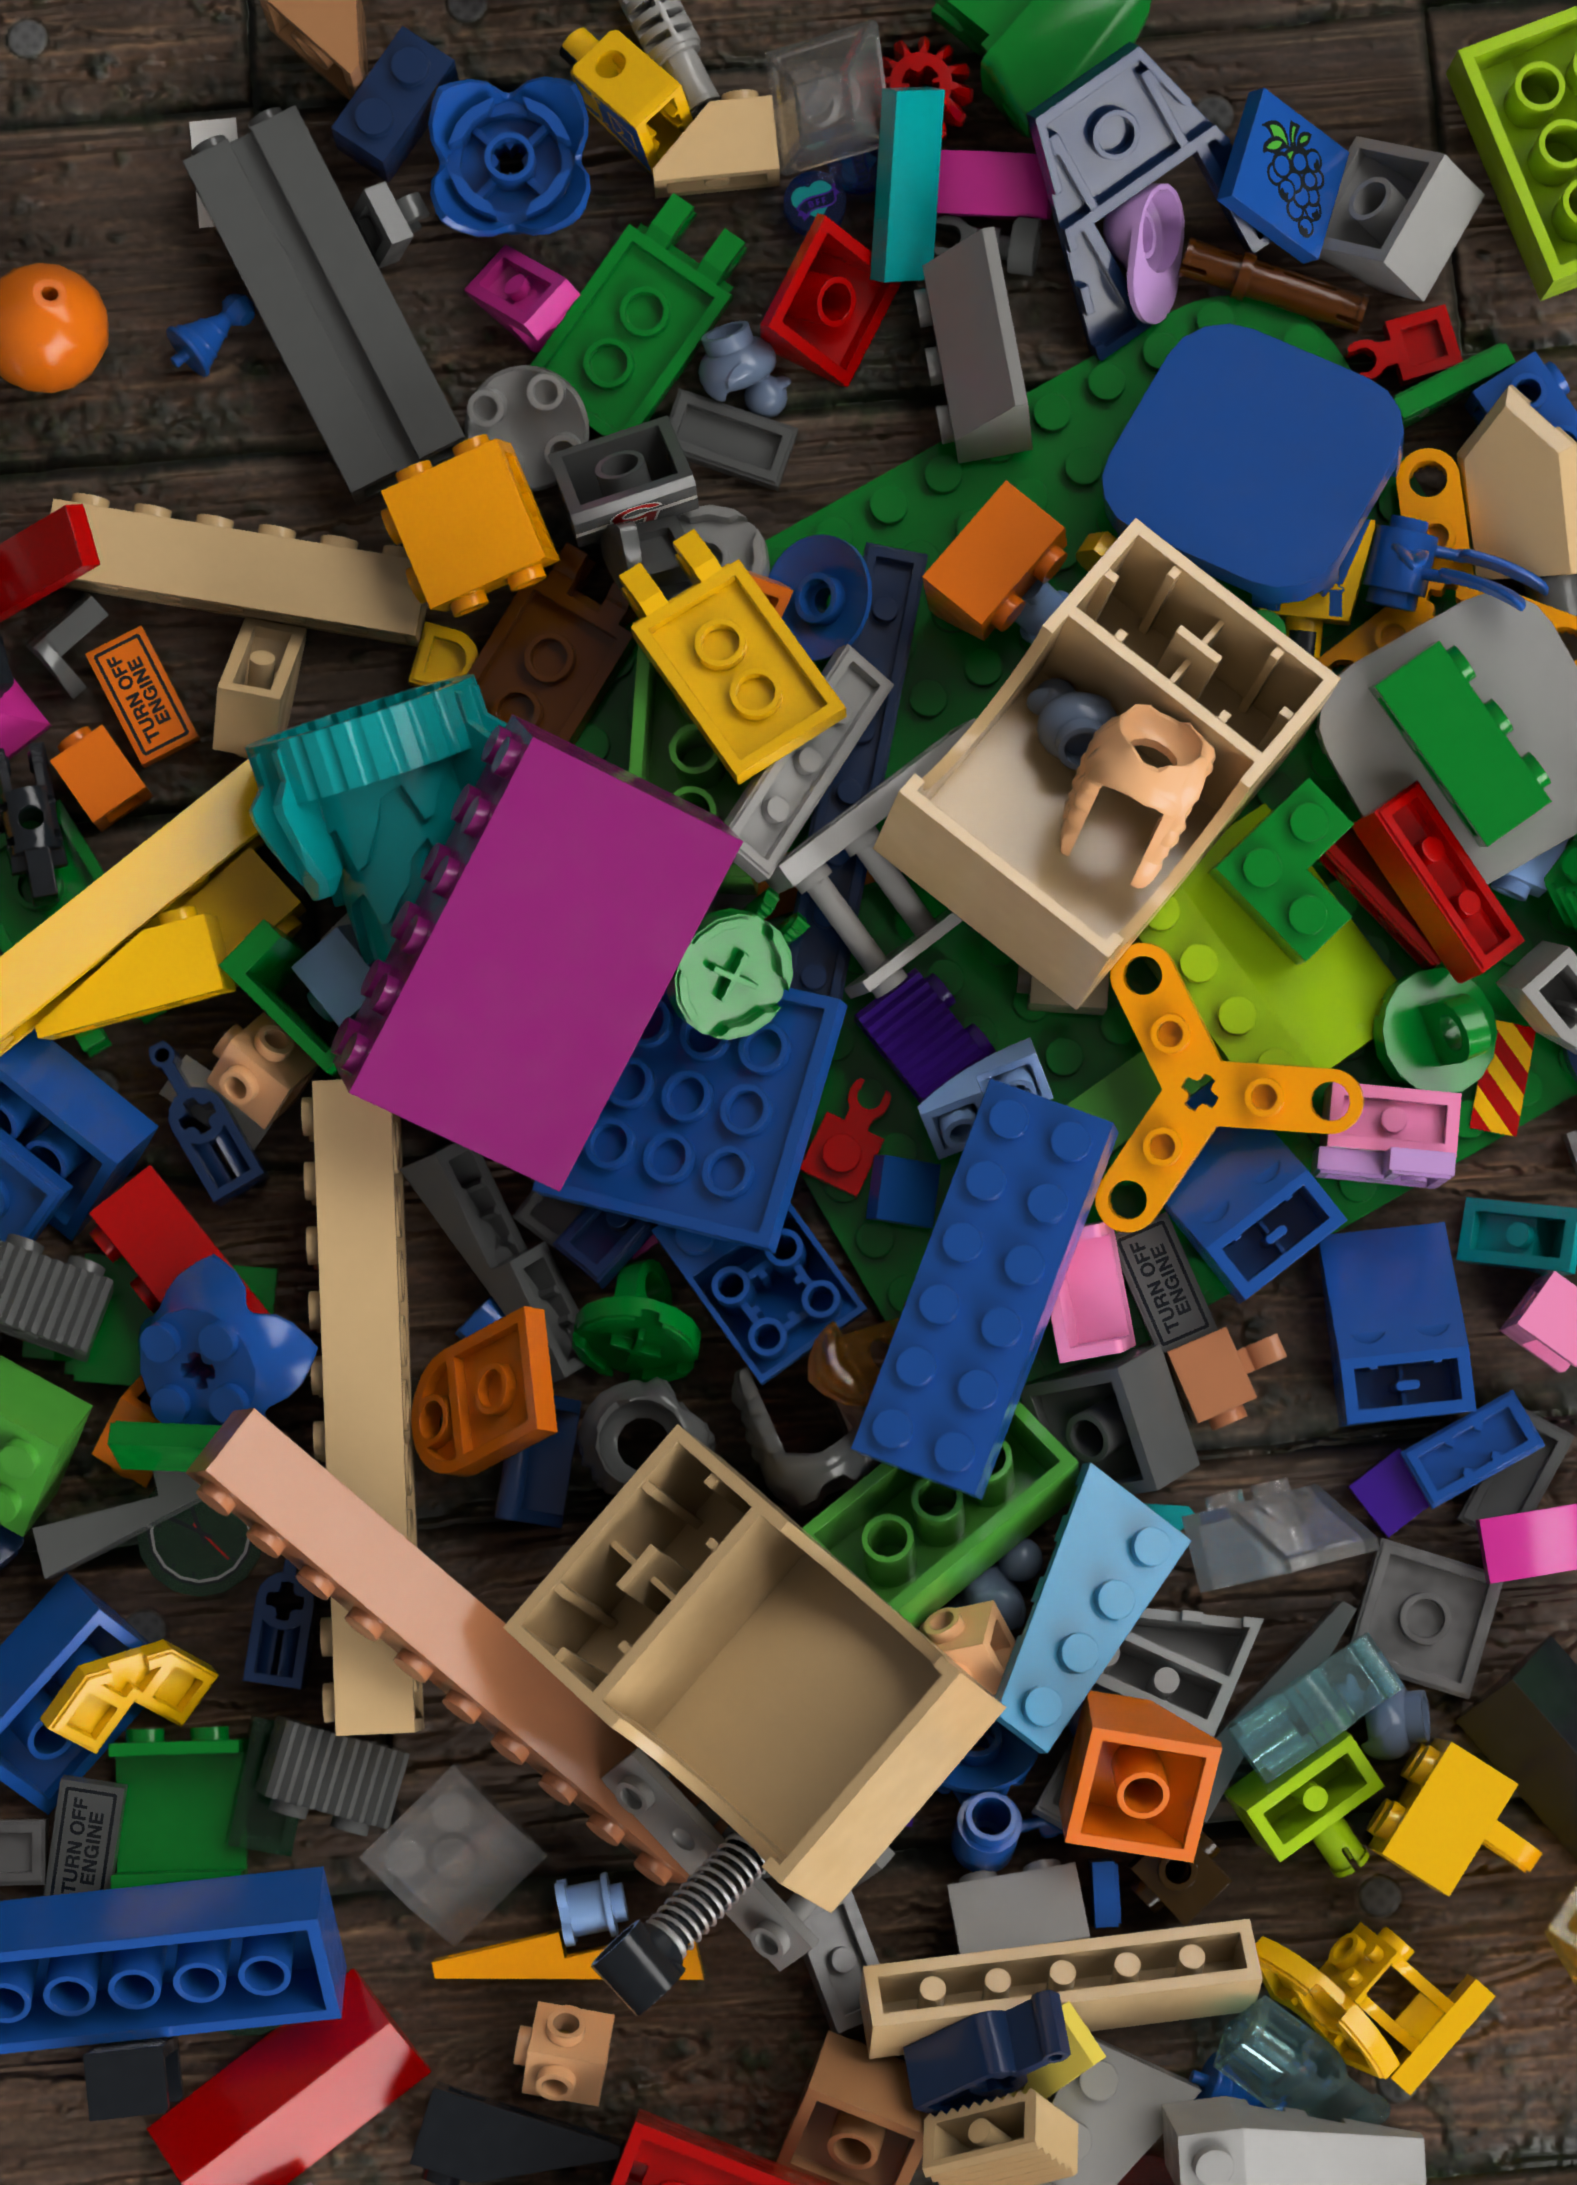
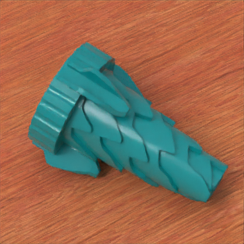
M474 674L456 676L378 698L280 731L245 747L258 786V792L249 809L253 825L267 847L286 870L305 888L313 901L332 897L335 907L345 905L361 955L366 964L374 963L377 959L385 962L396 940L391 937V929L398 912L405 902H416L426 880L421 878V871L428 854L436 843L439 842L445 845L456 824L455 821L451 820V813L459 794L467 784L475 787L487 764L481 761V755L489 736L498 725L504 728L507 725L506 722L488 713Z

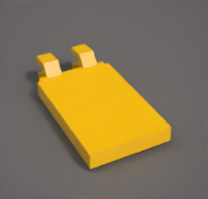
M692 529L673 541V547L677 551V554H675L676 561L693 584L691 587L667 601L660 588L641 563L620 574L619 580L624 586L621 588L622 594L639 617L631 626L633 638L737 785H740L846 718V707L742 562L737 559L733 563H728L721 567L697 531Z

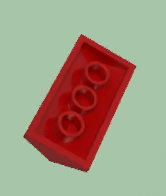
M352 1968L346 1973L341 2019L279 2025L150 2125L147 2131L181 2185H287L430 2074L432 2070L358 1971Z

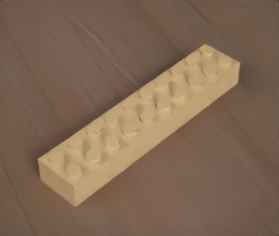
M342 1079L312 1081V1097H302L301 1119L303 1135L309 1136L310 1142H314L315 1161L304 1162L306 1201H311L312 1206L317 1208V1226H307L306 1228L308 1265H314V1269H319V1291H309L308 1295L309 1324L311 1330H316L317 1334L321 1333L322 1356H315L311 1366V1387L313 1395H319V1398H323L324 1421H314L313 1423L315 1460L326 1462L327 1471L418 1548L414 1441L411 1429L412 1384L404 1175L400 1171V1168L403 1167L401 1117L350 1094ZM331 1597V1617H321L320 1620L322 1657L333 1656L334 1682L323 1683L322 1703L324 1722H335L336 1736L415 1733L424 1730L423 1683L407 1675L395 1664L393 1659L398 1653L382 1639L379 1638L376 1642H373L355 1631L345 1620V1616L349 1611Z

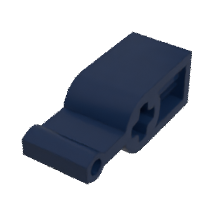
M161 1040L149 1047L150 1061L166 1074L177 1093L169 1108L168 1120L171 1129L213 1202L222 1207L270 1179L229 1106L215 1092L206 1088L191 1087L181 1070V1055L168 1043ZM166 1055H169L168 1060L163 1062V1058ZM196 1104H200L207 1111L215 1108L216 1112L208 1118L211 1129L206 1133L200 1132L195 1127L188 1129L186 1127L193 1120V1114L190 1109ZM215 1147H220L237 1178L233 1179Z
M286 1558L283 1572L269 1576L260 1585L256 1595L243 1681L305 1689L308 1683L320 1599L298 1582L295 1576L299 1569ZM288 1582L294 1584V1594L304 1597V1605L302 1609L291 1610L289 1620L282 1618V1607L272 1605V1597L274 1593L285 1592ZM284 1630L283 1641H282V1647H281V1653H280V1660H279V1666H278V1672H277V1674H276L277 1663H278V1657H279V1650H280V1644H281V1638H282V1631Z
M1050 1989L1037 1992L1031 1996L1030 2000L1006 2011L991 2010L971 2015L903 2047L913 2108L927 2114L931 2113L934 2116H937L941 2110L947 2114L952 2107L959 2111L962 2105L970 2108L974 2102L981 2105L985 2099L993 2102L996 2096L1002 2098L1008 2093L1015 2092L1025 2086L1028 2081L1027 2074L1050 2063L1061 2062L1071 2055L1060 1994Z

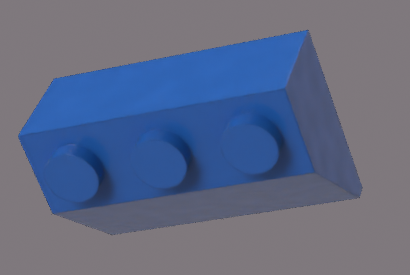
M36 1029L0 1057V1127L73 1186L71 1192L49 1221L50 1225L70 1241H73L91 1221L92 1217L89 1212L110 1197L136 1166L159 1126L56 1042L38 1039Z
M67 1572L0 1645V1781L47 1815L57 1806L60 1779L63 1775L83 1777L108 1749V1744L113 1743L145 1708L134 1702L97 1754L47 1729L40 1720V1717L78 1665L150 1643L105 1601Z

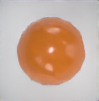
M34 263L14 268L0 278V376L5 381L26 391L55 393L74 388L91 376L108 347L109 336L107 310L98 290L82 275L56 264Z

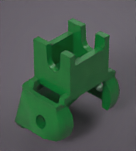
M934 0L936 4L931 9V17L983 58L981 61L982 92L992 99L1003 117L1018 133L1027 138H1032L1026 114L1128 42L1135 44L1149 17L1152 0Z

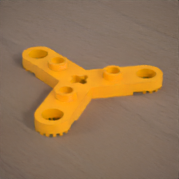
M1423 448L1412 452L1401 462L1396 477L1401 516L1429 522L1427 534L1438 537L1437 545L1456 550L1470 549L1460 473L1456 462L1444 451L1434 448ZM1426 466H1430V468L1437 467V470H1442L1447 478L1445 488L1439 494L1432 497H1423L1416 494L1410 487V479L1413 478L1414 472L1419 471V468L1424 469ZM1434 557L1432 569L1449 568L1474 575L1472 564H1463ZM1429 581L1425 598H1418L1415 612L1389 607L1383 608L1324 653L1318 661L1331 671L1334 667H1340L1339 665H1351L1435 617V605L1428 601L1431 595L1442 597L1446 589H1452L1456 591L1455 597L1458 604L1461 601L1484 593L1456 584L1449 585ZM1522 596L1541 609L1553 623L1558 633H1573L1577 637V616Z
M1150 943L1133 944L1112 967L1110 971L1112 988L1162 1091L1100 1182L1095 1196V1206L1102 1221L1110 1228L1120 1232H1135L1150 1225L1218 1126L1337 1134L1352 1127L1360 1118L1364 1107L1363 1090L1357 1080L1343 1070L1223 1061L1174 960L1163 948ZM1142 956L1154 959L1162 971L1160 985L1155 991L1146 995L1138 994L1131 990L1125 977L1127 967L1131 961ZM1207 1074L1215 1080L1211 1091L1218 1099L1213 1107L1202 1103L1195 1110L1187 1104L1191 1093L1184 1088V1084L1188 1078L1200 1081ZM1325 1082L1340 1084L1349 1095L1350 1104L1348 1111L1338 1120L1321 1118L1316 1114L1312 1105L1314 1091ZM1122 1181L1136 1182L1146 1193V1207L1135 1218H1124L1118 1215L1113 1210L1112 1203H1110L1114 1187Z

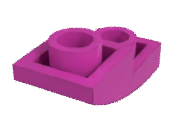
M941 150L937 216H984L992 220H1016L1018 217L1051 220L1052 210L1037 154Z
M1577 1503L1476 1519L1486 1584L1577 1570Z

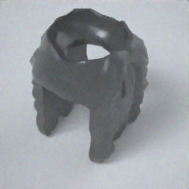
M826 1342L810 1351L808 1355L844 1437L822 1452H785L748 1367L735 1372L732 1386V1402L740 1410L741 1424L746 1429L745 1439L751 1446V1456L759 1464L765 1485L777 1499L797 1511L817 1510L828 1495L841 1489H851L882 1463L860 1455L851 1449L865 1412L864 1401L855 1390L854 1383L848 1379L847 1372L840 1369V1365L836 1362L834 1351Z
M658 1376L648 1382L640 1380L627 1381L601 1392L587 1408L577 1436V1444L582 1455V1466L591 1469L592 1480L596 1481V1487L603 1489L604 1493L608 1496H616L637 1471L626 1465L618 1453V1437L625 1425L636 1419H653L663 1425L667 1434L679 1424L713 1452L716 1447L715 1435L709 1430L708 1424L691 1413L683 1402H678L671 1385Z

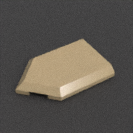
M1509 385L1457 452L1470 549L1505 559L1523 567L1538 577L1577 574V442L1562 428H1555L1530 405L1531 401L1513 385ZM1473 565V572L1476 576L1489 580L1510 578L1496 571Z

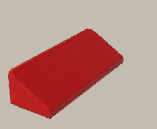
M1418 780L1354 822L1352 827L1457 983H1464L1483 974L1525 941Z
M1351 827L1318 861L1422 970L1436 968L1442 962L1371 857L1353 827Z

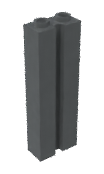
M296 105L284 111L280 107H274L257 114L248 122L250 133L230 143L224 135L208 138L193 148L191 152L193 156L182 162L356 506L382 494L381 490L398 483L395 474L400 470L425 460H430L434 467L455 457L452 448L465 441L466 438Z

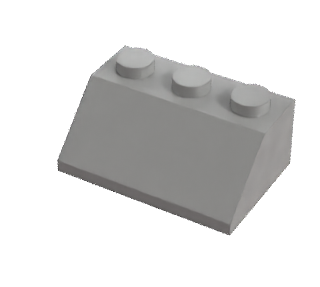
M995 227L983 228L924 264L922 267L926 288L914 290L920 328L933 326L936 346L925 348L931 386L944 384L947 405L936 406L942 444L955 443L958 464L1033 450L1028 400Z

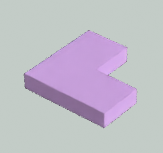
M1319 1146L1313 1151L1311 1174H1314L1316 1178L1436 1189L1455 1176L1456 1153L1390 1147L1385 1152Z

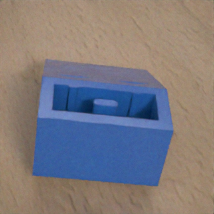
M1212 1080L1190 1097L1187 1104L1195 1110L1202 1103L1213 1107L1218 1099L1211 1091L1215 1080ZM1218 1126L1163 1207L1238 1304L1247 1300L1348 1221L1309 1170L1272 1130Z
M791 1202L776 1253L663 1225H658L651 1230L662 1249L761 1385L767 1383L868 1311Z
M1445 1222L1336 1233L1328 1235L1319 1242L1318 1251L1339 1427L1464 1414L1476 1411L1469 1344Z

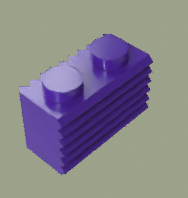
M914 968L907 973L908 977L902 983L882 997L874 999L856 1013L854 1022L921 1104L948 1080L971 1065L995 1053L996 1050L984 1033L973 1022L964 1029L949 1008L956 1003V1000L944 983L934 973H931L924 979L921 973Z

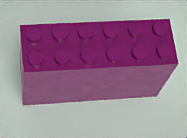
M512 714L505 728L498 725L489 736L481 755V761L487 764L475 787L467 784L459 794L451 813V820L455 821L456 824L445 845L439 842L436 843L428 854L421 871V878L426 880L416 902H405L398 912L391 929V937L396 940L385 962L380 959L375 960L367 972L361 987V995L366 998L355 1020L347 1017L340 1025L332 1042L331 1053L336 1055L333 1063L350 1094L560 1192L743 841L718 816Z

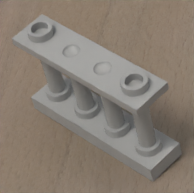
M975 718L953 728L786 854L770 879L766 880L769 887L778 894L794 886L801 894L807 891L865 972L844 988L850 999L872 992L878 999L890 992L908 977L902 968L963 921L949 909H946L934 919L900 870L876 852L873 847L880 834L875 825L888 816L899 790L914 773L921 778L924 777L958 742L974 723ZM843 849H845L850 857L855 854L858 856L914 934L887 956L879 948L828 877L832 870L826 862Z
M638 1747L611 1768L601 1779L615 1795L618 1803L626 1811L632 1813L689 1875H692L697 1867L702 1866L705 1859H709L712 1852L717 1851L719 1844L725 1843V1838L713 1827L721 1817L702 1800L695 1807L670 1781L669 1777L672 1774L653 1758L650 1759ZM889 1846L853 1889L882 1870L891 1860L895 1853ZM762 1878L754 1880L753 1887H748L745 1895H739L738 1903H732L730 1911H724L750 1939L755 1950L767 1958L779 1972L811 1951L820 1941L803 1923L818 1905L796 1893L784 1903Z

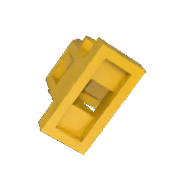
M1360 1922L1351 1933L1345 1934L1333 1945L1328 1960L1319 1970L1341 1988L1362 2011L1404 2047L1396 2056L1400 2065L1389 2078L1411 2095L1496 1996L1476 1978L1467 1974L1452 1993L1446 1997L1407 1962L1415 1951L1387 1926H1384L1377 1935ZM1390 1966L1418 1990L1394 2020L1367 1995V1992Z

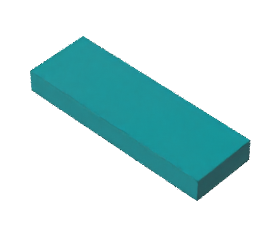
M934 87L882 88L871 280L884 283L924 280L922 266L934 259L945 89Z

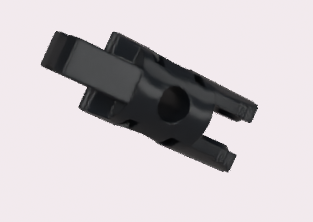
M43 741L28 744L29 752L27 757L30 772L34 774L35 786H26L12 790L9 758L5 755L4 749H0V815L6 835V850L12 876L27 874L33 907L57 904L59 902L54 869L68 867L64 839L57 818L52 778ZM27 821H36L41 824L35 829H26L21 826Z

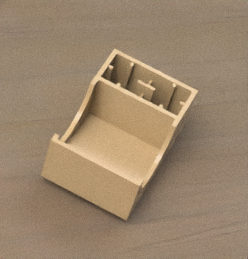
M1135 518L1042 625L1039 633L1017 667L958 742L924 777L921 778L914 773L899 790L873 849L1077 1010L1304 738L1341 678ZM1061 678L1068 681L1076 692H1089L1101 695L1110 700L1111 706L1118 716L1128 711L1135 704L1152 705L1159 712L1171 716L1180 722H1191L1194 729L1214 746L1216 759L1213 763V772L1205 778L1199 800L1195 802L1191 813L1185 820L1186 829L1179 835L1178 843L1169 850L1168 857L1163 859L1162 869L1159 874L1144 888H1135L1130 883L1161 813L1154 808L1142 805L1129 795L1107 786H1102L1069 857L1060 852L1059 838L1063 823L1064 804L1069 799L1068 794L1072 790V780L1076 776V770L1066 767L1060 759L1048 753L1040 742L1037 733L1039 715L1032 713L1027 707V697L1045 680ZM1143 745L1134 746L1143 762L1156 768L1173 766L1167 756L1158 750Z
M679 1424L671 1430L503 1626L514 1639L607 1725L663 1766L728 1823L765 1861L761 1867L779 1884L830 1913L836 1909L1007 1708L737 1470Z

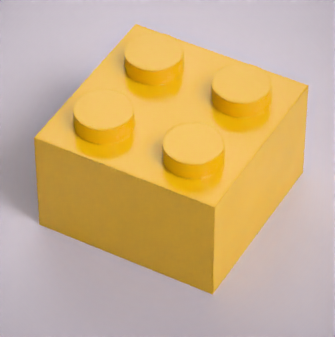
M1434 1738L1431 1745L1426 1746L1420 1743L1407 1760L1400 1776L1407 1779L1408 1782L1397 1800L1391 1801L1386 1798L1376 1810L1366 1831L1374 1835L1367 1848L1433 1890L1450 1897L1519 1784L1452 1741Z

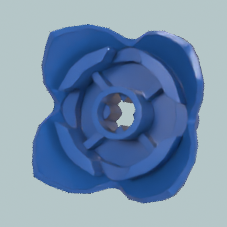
M544 76L528 80L514 92L509 93L501 91L487 81L474 79L455 81L438 86L432 101L428 125L430 141L439 158L440 165L439 170L431 180L430 196L436 215L444 225L474 237H494L502 234L537 236L549 235L572 225L580 219L586 209L591 192L590 177L582 165V154L589 133V117L583 96L576 82ZM507 153L513 159L517 153L523 155V170L516 174L510 172L509 175L500 173L501 167L498 158Z
M215 1254L197 1261L176 1277L167 1289L156 1314L146 1318L141 1325L138 1338L140 1373L148 1395L151 1398V1410L161 1423L223 1425L233 1411L255 1408L266 1417L265 1412L270 1406L291 1396L304 1382L318 1350L313 1341L293 1322L277 1314H259L250 1311L246 1304V1287L238 1273Z

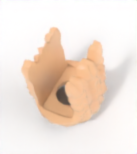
M1135 704L1123 714L1109 719L1094 733L1086 753L1080 758V766L1076 769V776L1072 780L1073 787L1068 794L1069 799L1064 804L1063 823L1059 838L1060 852L1069 857L1102 786L1122 792L1142 805L1154 808L1161 813L1130 883L1131 886L1138 889L1146 887L1159 874L1162 869L1163 859L1168 857L1169 850L1178 843L1179 835L1186 829L1185 820L1191 813L1195 802L1199 800L1205 778L1213 772V763L1216 759L1214 746L1194 729L1191 722H1180L1171 716L1159 712L1152 705ZM1143 745L1158 750L1167 756L1173 766L1156 768L1143 762L1134 746Z

